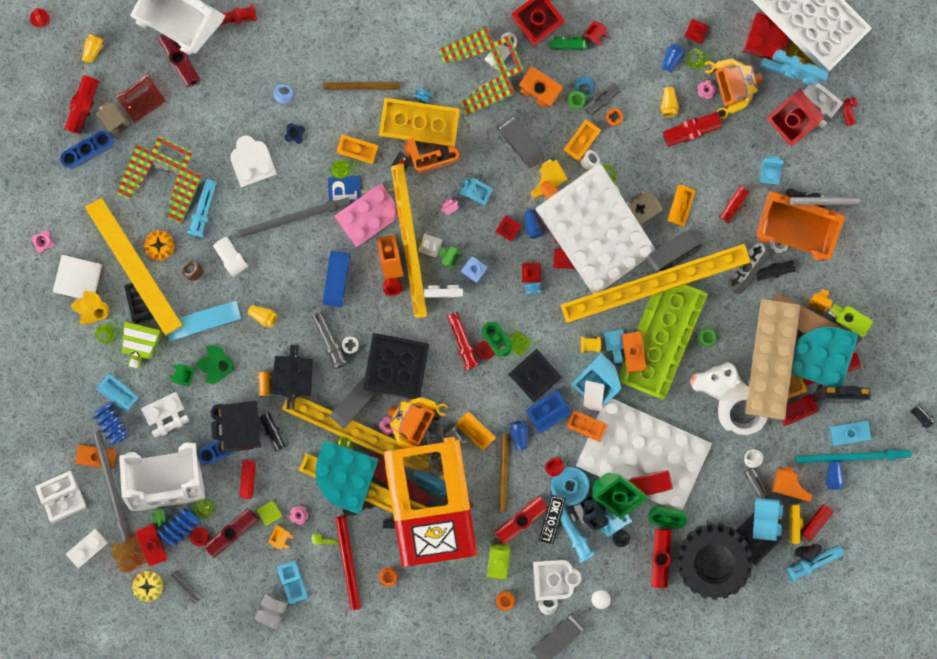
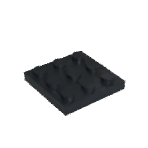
M372 333L362 390L408 399L421 397L429 343Z

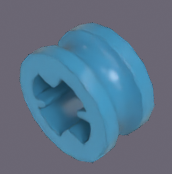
M418 88V93L414 97L429 104V99L433 95Z
M541 282L524 285L527 288L525 294L542 292L540 289Z

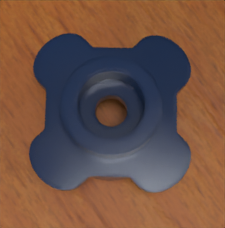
M289 123L287 125V134L284 136L285 140L301 144L303 142L302 135L305 132L304 126H296Z

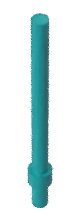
M887 449L881 452L795 456V463L875 459L894 461L896 458H911V450L896 451L895 449Z

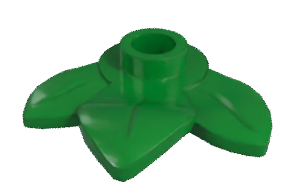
M208 345V356L196 362V366L202 372L207 373L205 382L210 384L218 383L223 376L231 374L234 370L232 359L225 356L223 349L214 345ZM224 362L228 364L226 370L221 368V364Z

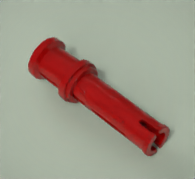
M254 4L241 9L236 7L233 11L222 13L225 15V18L220 25L228 23L239 25L244 21H257Z
M455 312L447 315L459 347L458 355L462 357L465 365L464 371L481 365L480 362H477L474 354L475 348L468 341L459 313Z

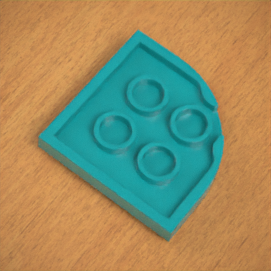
M821 327L809 331L795 344L791 375L830 387L843 386L859 334L837 327Z
M324 441L315 469L316 481L321 493L335 506L361 514L379 459Z

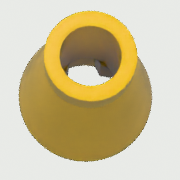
M89 34L85 40L82 60L93 64L94 59L104 46L102 44L104 39Z
M664 88L660 111L665 117L677 116L680 109L675 88Z
M251 305L247 313L265 328H272L278 316L274 313V310Z

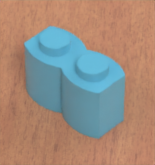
M756 498L753 539L776 541L777 536H781V524H778V517H782L783 505H779V500Z

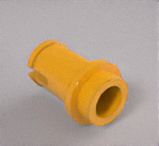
M259 372V376H257L259 378V395H271V378H273L271 372Z

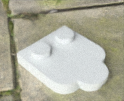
M241 136L237 140V148L232 151L230 158L241 188L277 175L268 148L263 142H255L250 136Z
M566 560L533 562L536 601L569 598L573 594L574 588L581 583L582 577L580 572L572 569L571 564Z

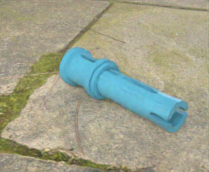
M205 179L196 213H193L191 217L193 220L190 230H187V234L203 238L205 223H208V217L206 216L217 182Z
M564 505L560 521L572 541L571 547L575 548L580 558L579 562H583L595 554L588 547L586 537L581 536L575 523L572 522L570 514Z
M837 545L819 554L812 563L802 559L800 563L792 567H786V571L791 581L795 583L797 579L805 575L810 576L813 570L839 557H843L844 553L841 547ZM829 555H832V556H830V557H828V558H826V559H824V560H822V561H820V562H817L818 560H820V559H822V558H824V557H827V556H829Z

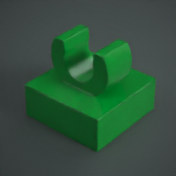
M182 364L173 365L176 371L174 375H170V378L173 379L172 382L190 387L195 368Z

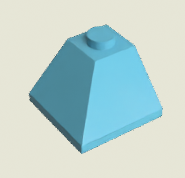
M602 353L571 384L583 396L586 381L604 384L602 406L621 390L615 365Z

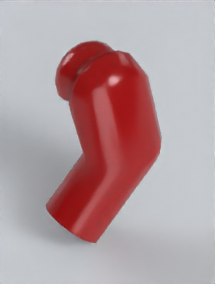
M855 97L844 100L842 113L847 126L856 123L852 113V107L858 105Z

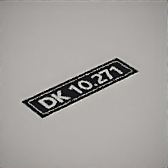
M551 494L538 541L554 544L566 498Z

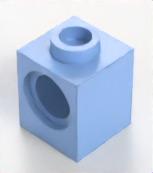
M472 256L461 273L477 284L488 267Z

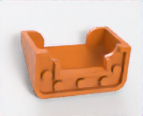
M768 191L756 236L759 237L758 241L767 244L770 241H775L809 252L814 255L813 259L822 262L825 259L831 260L846 216L816 205H791V197Z

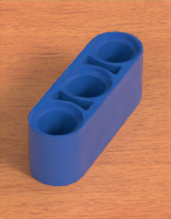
M99 131L62 152L60 161L70 169L77 168L109 150L114 144V139L108 132ZM103 136L108 137V142L105 145L100 144V139ZM90 145L91 152L85 155L83 149L85 146ZM69 155H74L75 157L72 164L67 163Z
M332 250L330 252L323 296V305L338 308L343 306L342 300L345 293V280L348 273L350 253Z
M219 440L202 448L199 451L198 458L203 464H211L234 452H223L221 449L223 441ZM206 450H210L213 454V458L210 461L204 458Z

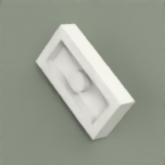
M94 529L66 555L79 569L106 546L108 542L97 529Z

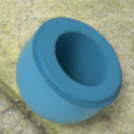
M587 76L579 77L575 82V91H580L579 86L586 83L590 88L584 94H591L594 90L592 79Z

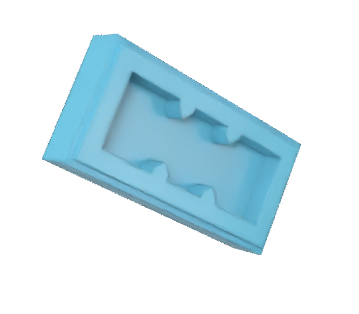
M109 373L96 388V390L125 413L139 398Z
M868 421L829 427L832 446L871 440Z

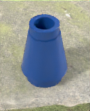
M672 43L667 48L662 69L672 73L685 56V49Z
M531 209L524 212L527 235H529L530 239L542 237L545 228L536 210Z
M516 421L510 423L511 427L509 430L516 450L527 449L528 426L526 422Z
M829 462L826 478L827 489H843L845 482L840 462Z

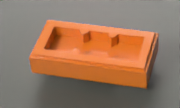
M642 332L622 334L627 372L647 370Z
M573 410L566 427L601 443L608 425Z
M78 445L75 464L103 468L97 447ZM106 449L110 467L114 469L117 450Z

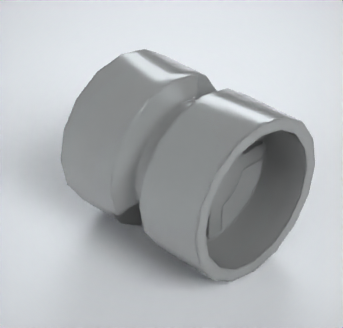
M265 593L261 602L263 608H259L254 619L266 626L278 628L281 621L280 614L284 613L288 602L281 598L279 601L275 600L274 595Z

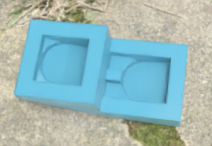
M296 561L277 566L289 604L309 599Z

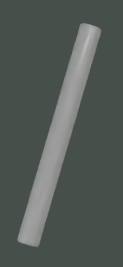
M790 198V204L859 205L860 198Z

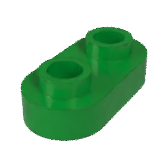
M556 36L554 40L550 41V49L587 50L588 41L584 40V37L581 36L573 37V40L565 39L563 36Z
M496 322L486 323L482 328V334L493 352L499 357L509 355L512 351V344L500 325ZM495 331L496 333L495 335L491 336L490 332ZM501 346H506L504 350H500Z
M655 506L649 510L648 519L653 525L680 529L687 523V515L683 510Z

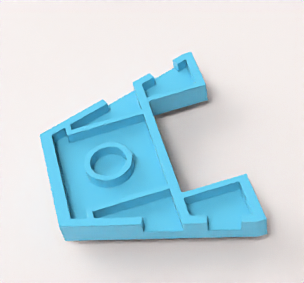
M782 50L774 53L773 60L775 61L763 58L758 66L785 75L791 79L801 80L802 83L809 86L825 81L828 76V72L809 63L807 65L803 64L795 56H792V58L785 56L786 52Z

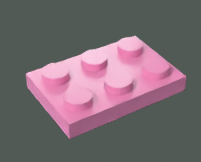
M380 183L334 217L354 245L358 247L399 218L396 203L382 183Z

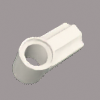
M507 32V33H504V34L501 36V38H503V37L509 35L510 38H512V39L514 40V44H513V45H514V48L516 49V47H517V39H516V36H515L514 34H512V33H508V32ZM502 44L498 48L505 61L510 55L508 47ZM490 52L484 60L498 70Z
M227 237L213 245L232 277L249 267Z

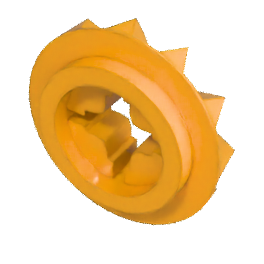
M156 230L150 232L145 238L144 249L146 254L154 260H165L174 252V239L166 231ZM158 237L161 243L167 244L161 247L160 253L158 248L151 247V245L157 243Z

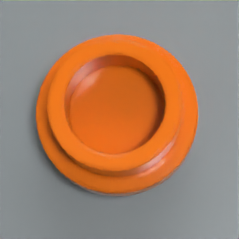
M386 567L381 570L379 580L384 586H393L398 581V572L392 567Z
M502 591L496 597V605L501 610H510L515 604L513 594L508 591Z

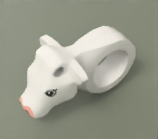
M726 362L720 366L712 367L703 373L693 374L690 384L695 391L705 392L719 400L718 417L726 431L732 430L737 434L749 435L762 429L767 422L766 417L756 416L751 422L741 424L733 421L730 417V410L733 405L738 401L747 400L749 385L739 377L737 369L733 364Z

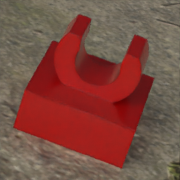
M691 19L684 37L701 45L709 26Z
M593 21L582 36L586 40L601 46L600 37L608 38L609 35L605 32L607 28L602 23Z
M522 263V283H540L541 263Z

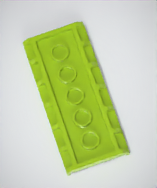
M683 285L650 297L636 331L642 332L647 370L628 373L625 359L618 375L620 383L665 401L708 293L688 285Z

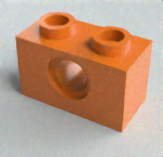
M532 66L518 86L521 89L520 93L527 98L532 96L537 100L535 103L544 109L546 106L551 108L563 90V86ZM536 85H543L545 91L541 94L535 92L534 87Z

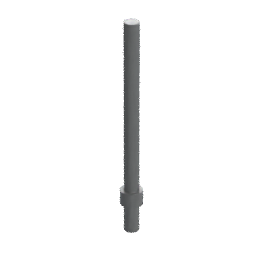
M349 197L337 201L330 200L324 205L240 229L239 233L241 237L327 211L329 213L337 211V208L350 205L351 202Z
M97 430L93 432L116 514L117 520L115 522L117 529H120L123 543L129 542L131 539L127 529L128 521L127 518H124L101 431Z

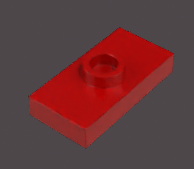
M812 394L787 404L785 420H781L783 426L819 412L816 403H813Z
M154 523L135 531L149 567L168 560Z

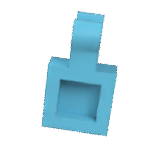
M623 330L604 332L606 352L612 351L614 364L623 362L620 351L624 349Z

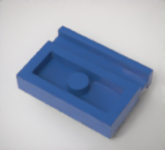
M555 390L525 410L540 434L572 414L558 390Z

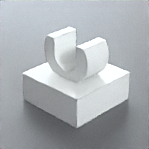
M424 233L418 252L436 258L442 240Z

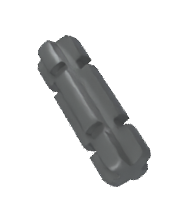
M177 570L170 575V579L177 583V587L186 596L190 597L189 599L192 603L200 600L202 596L198 591H194L195 588L185 578L181 577L182 574Z

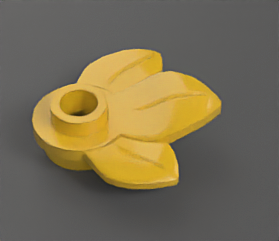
M84 291L83 298L77 299L71 304V308L81 314L80 324L95 323L97 320H103L110 312L109 306L102 302L100 296L92 291Z

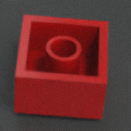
M529 0L511 13V19L533 48L565 24V20L550 0Z
M757 12L754 15L742 52L761 59L767 58L775 61L773 60L774 53L778 50L785 52L789 37L767 15Z
M800 88L766 117L791 147L825 118Z

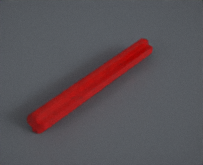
M344 515L337 516L335 521L350 609L359 610L361 605L346 517Z

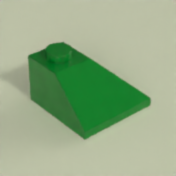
M606 473L593 484V498L619 519L648 499L647 495L621 474Z

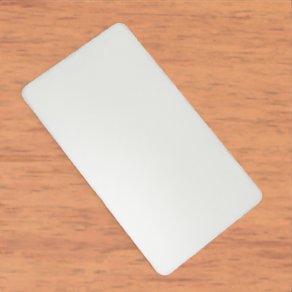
M586 381L583 406L590 410L601 411L604 384Z

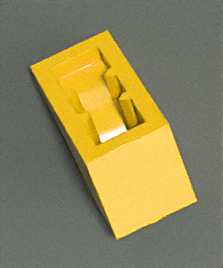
M550 159L541 164L542 168L539 170L541 181L530 193L534 200L543 195L540 189V185L543 182L551 181L558 187L568 181L557 160L552 162Z

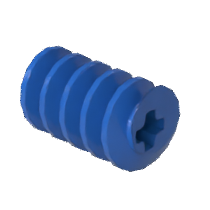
M112 402L96 410V414L93 416L94 420L100 419L97 426L104 425L101 432H108L105 439L112 438L109 446L116 445L131 436L125 435L129 430L128 428L122 429L125 423L117 422L121 416L113 415L117 409L110 410Z
M186 505L187 511L180 509L182 516L174 515L176 521L169 519L170 527L165 524L163 525L165 532L157 531L169 545L177 546L178 540H184L183 534L188 536L190 534L189 529H195L194 524H201L198 515L188 505Z

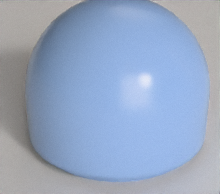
M283 84L277 85L274 89L275 100L280 104H286L291 101L293 89ZM287 88L289 93L283 95L279 93V90Z

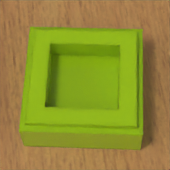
M274 500L256 510L266 526L283 516Z

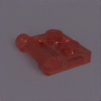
M147 73L142 76L143 79L130 88L115 95L134 123H137L167 102ZM144 86H149V89L131 102H127V98Z

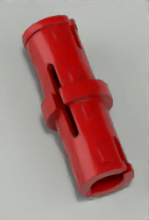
M741 185L732 199L727 201L728 205L719 216L727 224L730 223L736 211L741 209L740 205L750 193L748 189L744 190L745 187Z

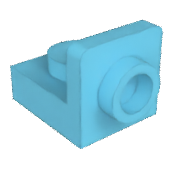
M768 156V158L763 159L760 183L779 185L781 168L784 161L779 160L777 156Z
M467 177L461 184L459 194L485 206L493 188L475 178Z
M610 512L605 515L609 519L608 525L601 528V531L609 537L631 523L632 520L628 514L619 519Z

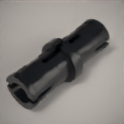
M793 260L781 264L773 263L769 267L761 268L756 274L758 275L757 280L760 281L771 277L779 278V275L796 272Z
M270 412L259 416L266 431L265 435L271 441L275 452L286 447L280 436V429L276 427Z

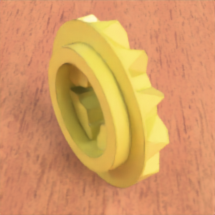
M152 571L139 573L133 580L132 589L134 596L140 601L145 602L156 600L163 591V582L160 576ZM146 581H148L149 585L155 586L149 589L148 595L146 589L140 588V586L146 584Z

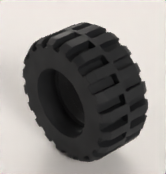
M707 523L703 527L700 525L696 527V530L688 533L686 539L681 544L678 554L680 577L682 576L684 584L691 588L690 591L694 594H700L702 598L711 597L712 600H718L719 597H723V599L729 598V595H735L741 587L744 588L747 584V579L750 578L752 555L749 544L745 541L743 535L740 532H736L735 528L731 526L726 527L722 523H718V525ZM720 544L729 549L734 562L731 571L727 575L720 578H710L700 572L697 566V555L704 546Z

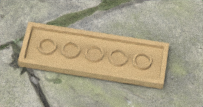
M765 299L761 300L745 414L785 420L800 305Z

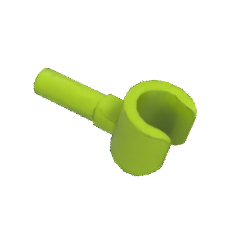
M321 533L311 535L312 543L315 545H338V540L322 539Z

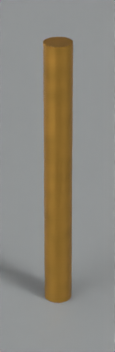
M323 82V90H400V82Z
M502 434L499 511H507L509 434Z

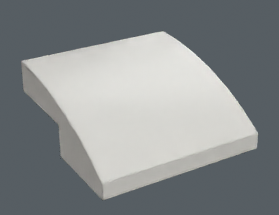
M62 255L53 292L75 298H83L84 291L96 293L102 264Z
M68 471L35 486L41 504L45 506L48 518L52 524L88 508L72 471Z

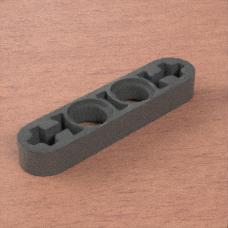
M437 411L433 420L438 419V421H431L430 425H436L439 432L436 435H432L427 429L425 432L426 445L444 442L441 416ZM428 453L430 472L436 477L443 476V468L441 472H438L437 469L433 468L437 464L436 459L432 460V457L438 458L441 457V454ZM440 458V459H439L440 466H443V464H442V459Z

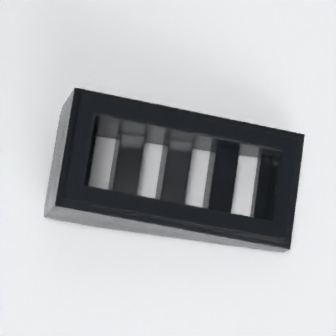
M132 283L124 285L132 321L136 324L154 319L142 298L133 301L132 298L140 296L138 292L131 294L130 288H133L134 285ZM144 303V306L139 307V308H135V306H134V305H138V304Z

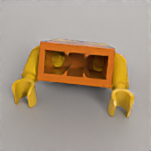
M735 59L717 61L716 64L708 61L704 64V66L711 65L713 67L712 70L705 71V73L713 74L715 71L724 105L728 106L726 109L719 108L717 112L720 110L726 112V115L720 119H725L729 113L733 114L746 108L752 101L753 94L758 92L757 85L763 83L761 73L754 74L750 65L745 66L742 62Z
M419 397L410 399L408 402L401 401L398 407H390L388 411L389 416L392 417L390 426L394 428L393 433L397 442L405 448L417 447L415 445L420 444L435 415L433 410H436L440 416H446V414L440 413L439 410L441 407L448 409L447 405H436L434 401ZM418 454V455H415V456H416L417 458H419V459H422V458H423V457L420 456L419 454Z

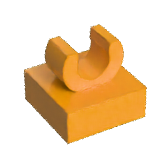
M821 289V292L815 293L810 298L807 307L825 314L832 304V300L827 298L829 291Z
M276 524L268 542L277 549L282 550L283 547L288 549L290 546L285 542L287 538L293 539L294 537L285 528Z

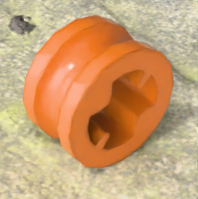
M617 108L610 109L606 114V122L611 126H617L623 120V114ZM613 112L618 113L617 116L620 117L615 122H611L612 118L609 119V115H612Z

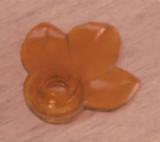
M136 535L128 537L123 545L114 543L112 547V555L117 560L118 568L123 572H131L136 568V565H142L147 561ZM125 560L131 561L129 565H125L123 562Z

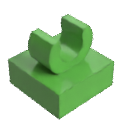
M450 246L448 251L441 248L438 252V255L444 258L441 263L454 270L463 254Z

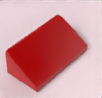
M242 460L240 498L248 500L253 498L256 470L255 460Z
M822 504L801 530L800 535L811 542L834 513L831 508Z

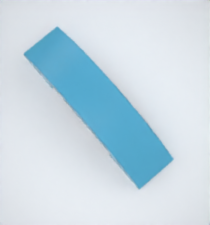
M237 301L178 318L182 327L168 334L167 338L171 342L220 325L241 320L242 317Z

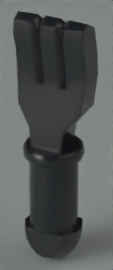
M789 188L786 191L787 196L794 198L826 197L819 193L807 194V192L797 191L793 188ZM816 205L822 208L825 207V205Z

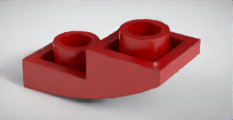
M669 470L651 472L649 475L630 477L629 482L645 495L657 494L673 489Z

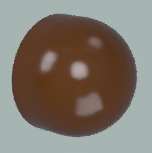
M190 261L183 268V275L188 280L196 281L202 276L203 269L196 261ZM195 265L194 271L188 274L187 267Z

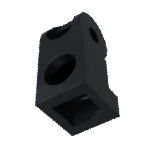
M593 496L585 499L582 521L593 531H597L608 525L609 519L605 516L606 508L596 501Z

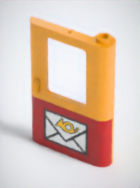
M455 437L443 438L444 442L383 452L401 567L478 555L460 442L455 440ZM440 452L448 504L413 510L410 506L403 459L406 456Z

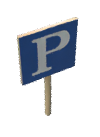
M360 176L328 178L329 201H337L349 197L352 204L361 197V194H366L370 191L361 190ZM394 188L386 189L387 192H395Z

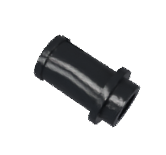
M920 404L910 411L922 423L921 426L926 429L935 422L934 417L930 416Z

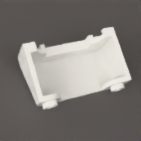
M138 0L130 15L136 19L135 23L143 28H146V26L154 28L179 43L181 46L180 50L189 55L198 52L225 18L224 14L200 0Z
M187 442L182 444L178 448V453L141 458L135 452L119 455L122 499L127 507L132 511H143L203 500L205 492L196 443Z

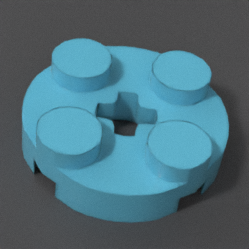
M565 467L560 475L553 477L551 480L552 494L566 498V505L579 504L587 496L589 480L585 473L576 467ZM567 481L575 483L573 491L565 489Z

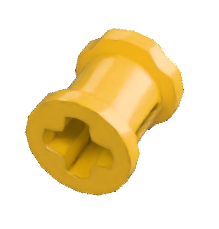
M581 337V354L585 352H597V354H600L601 338Z

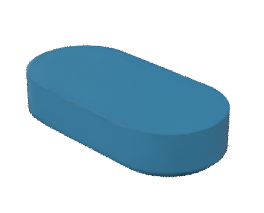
M421 470L414 472L412 481L416 485L438 495L447 494L444 480Z

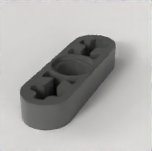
M757 243L753 245L748 252L751 263L737 267L729 278L727 284L734 293L740 294L744 292L768 259L770 252L764 244ZM748 265H752V269L749 272H745V268Z

